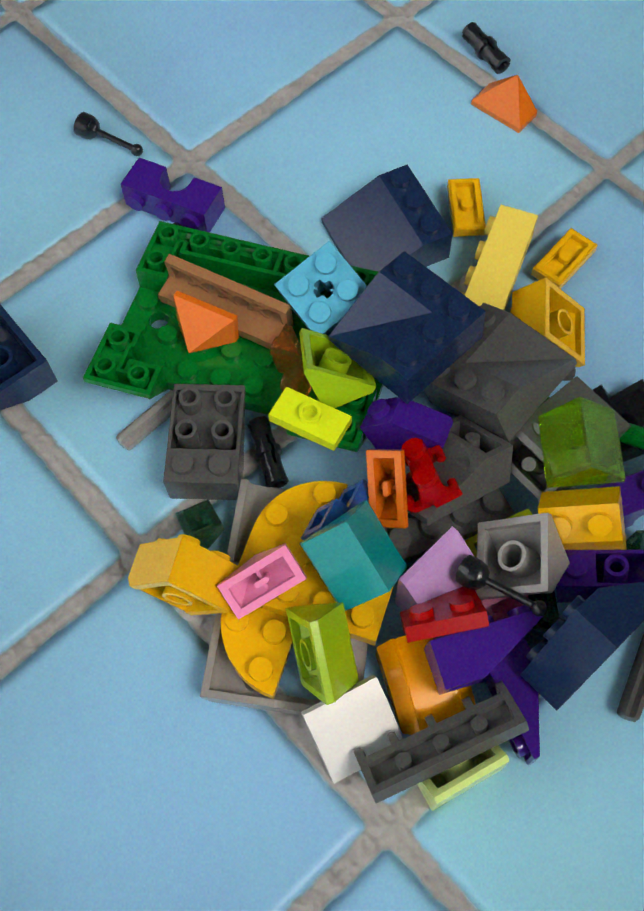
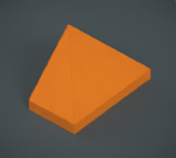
M518 75L489 83L471 101V105L517 133H520L537 116V110Z
M178 290L175 292L176 316L188 353L235 343L238 340L237 315Z
M366 450L369 505L383 527L407 528L408 511L404 450Z

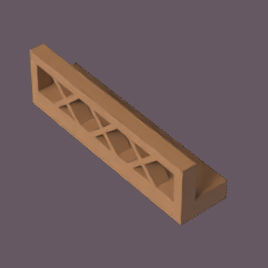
M172 254L168 255L164 262L169 278L158 294L161 302L175 307L174 294L178 290L238 316L239 336L279 353L294 326L291 305Z

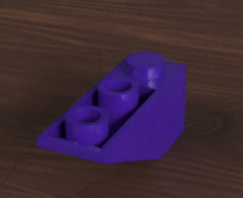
M565 550L570 564L556 586L557 603H571L578 595L586 600L598 588L644 582V550Z
M523 605L508 611V618L494 621L493 616H488V627L434 637L433 640H430L424 647V651L439 695L477 684L483 680L543 616H535L531 608Z
M523 637L479 683H486L492 697L497 695L494 684L499 681H503L527 721L529 731L510 739L509 743L518 758L524 757L527 765H530L540 757L539 693L520 675L530 664V661L525 656L531 649Z

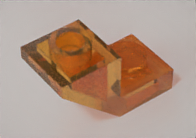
M285 324L280 335L274 338L270 351L278 372L284 373L280 388L282 393L286 387H289L308 396L312 387L304 374L301 345L292 326Z

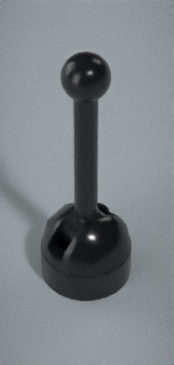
M81 112L77 116L74 123V133L85 139H92L99 135L131 150L134 156H140L143 153V148L140 144L132 145L101 130L99 121L93 115Z
M468 555L460 563L455 577L458 584L472 590H478L487 585L531 608L535 616L541 617L547 613L548 606L544 601H533L489 578L490 571L488 565L482 560Z

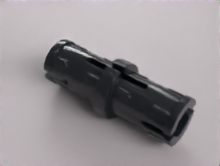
M475 22L466 25L462 31V38L474 48L475 55L479 59L485 60L496 74L503 73L509 67L511 59L498 48L497 41L492 36H487Z
M261 416L250 420L247 426L255 446L253 455L256 462L260 463L266 487L281 488L287 485L289 480L280 457L282 449L280 444L275 441L269 418Z

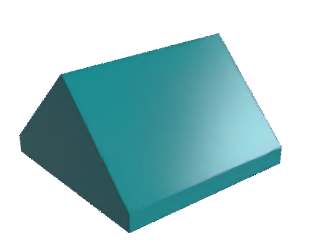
M363 500L300 543L336 603L343 602L345 611L390 592L407 568L406 563L367 500Z

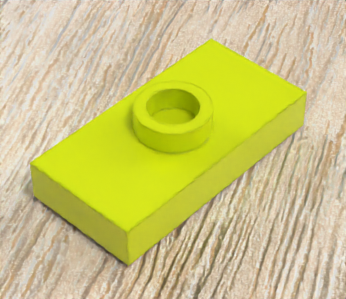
M289 387L284 389L268 414L270 422L332 451H335L352 423V416Z

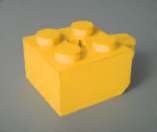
M179 534L176 538H158L154 542L140 544L128 576L130 587L139 589L182 609L191 616L231 612V607L217 585L240 566L231 562L229 555L200 546L201 542L197 538Z

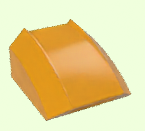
M404 635L392 638L376 647L375 656L400 730L404 734L413 735L428 728L424 717L430 714L433 715L436 723L465 710L461 700L468 696L472 703L476 705L471 686L439 695L424 651L426 644L433 640V638L407 643Z

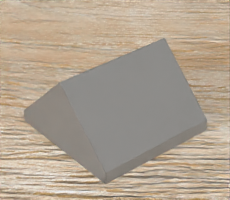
M541 513L478 523L477 558L488 565L490 571L489 578L524 596L547 594L554 591L570 562L551 514ZM487 585L476 590L480 600L508 597Z

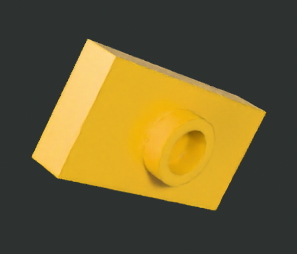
M479 178L448 179L447 191L453 237L483 236L486 223Z
M570 228L533 267L531 275L538 280L546 277L561 289L595 253L598 245Z

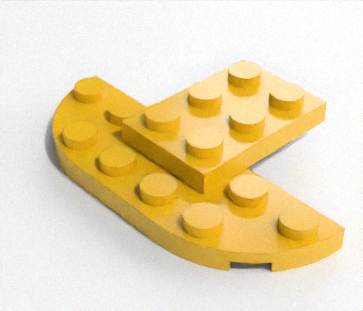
M313 481L294 486L276 496L258 516L238 566H242L254 555L286 543L307 576V579L239 620L232 609L229 613L221 614L223 644L235 671L250 687L271 699L275 697L293 646L286 608L336 603L300 543L303 541L301 537L316 510L336 498L339 500L343 490L348 488V484L334 481ZM393 587L390 592L345 611L350 638L375 646Z

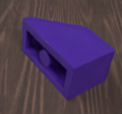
M399 397L372 402L360 429L375 449L401 450L402 445L411 438L422 439L428 448L437 445L443 448L454 421L450 416L411 400L406 404Z

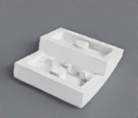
M375 675L357 682L335 703L326 705L321 701L301 712L334 784L361 770L353 752L354 750L361 747L367 757L391 745L388 734L395 732L399 741L403 739L388 700Z

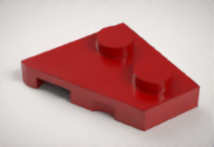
M464 586L426 602L413 605L409 609L400 612L402 628L407 643L489 626L487 610L476 591L467 589Z

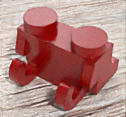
M411 438L402 445L401 450H404L405 464L409 466L411 471L406 474V485L414 482L418 488L420 499L414 502L413 497L408 495L407 510L415 513L433 505L438 508L462 496L463 493L455 478L447 480L448 486H444L434 466V462L441 463L446 460L445 453L440 445L428 448L424 441L419 438Z

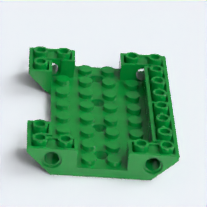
M159 221L136 268L140 288L122 325L109 323L83 376L84 382L152 399L166 390L173 391L174 384L245 385V409L266 415L270 413L286 387L319 401L303 369L299 333L301 328H308L293 310L294 326L279 353L283 351L293 352L295 356L289 360L280 359L277 356L278 352L239 336L235 343L188 353L177 320L175 307L161 302L158 296L169 278L164 261L169 254H172L287 303L274 284L306 260L309 255ZM350 265L367 286L378 273V271ZM326 290L320 293L321 296L323 295L326 298L332 295L330 291L327 292ZM165 320L168 322L167 325H164L161 328H154L151 326L155 321ZM374 378L376 388L373 393L335 408L352 416V423L337 448L358 452L366 441L367 437L360 429V426L371 403L379 400L383 384L376 378ZM287 430V435L306 439L294 432Z

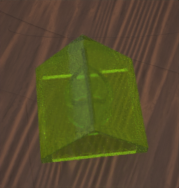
M580 396L538 416L547 488L625 482L626 478L613 409Z

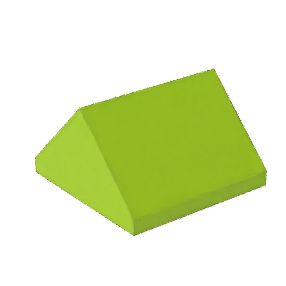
M301 328L299 335L304 374L320 402L337 408L374 392L376 388L374 377L330 342L329 335Z
M343 602L286 608L302 686L326 705L335 703L359 681Z

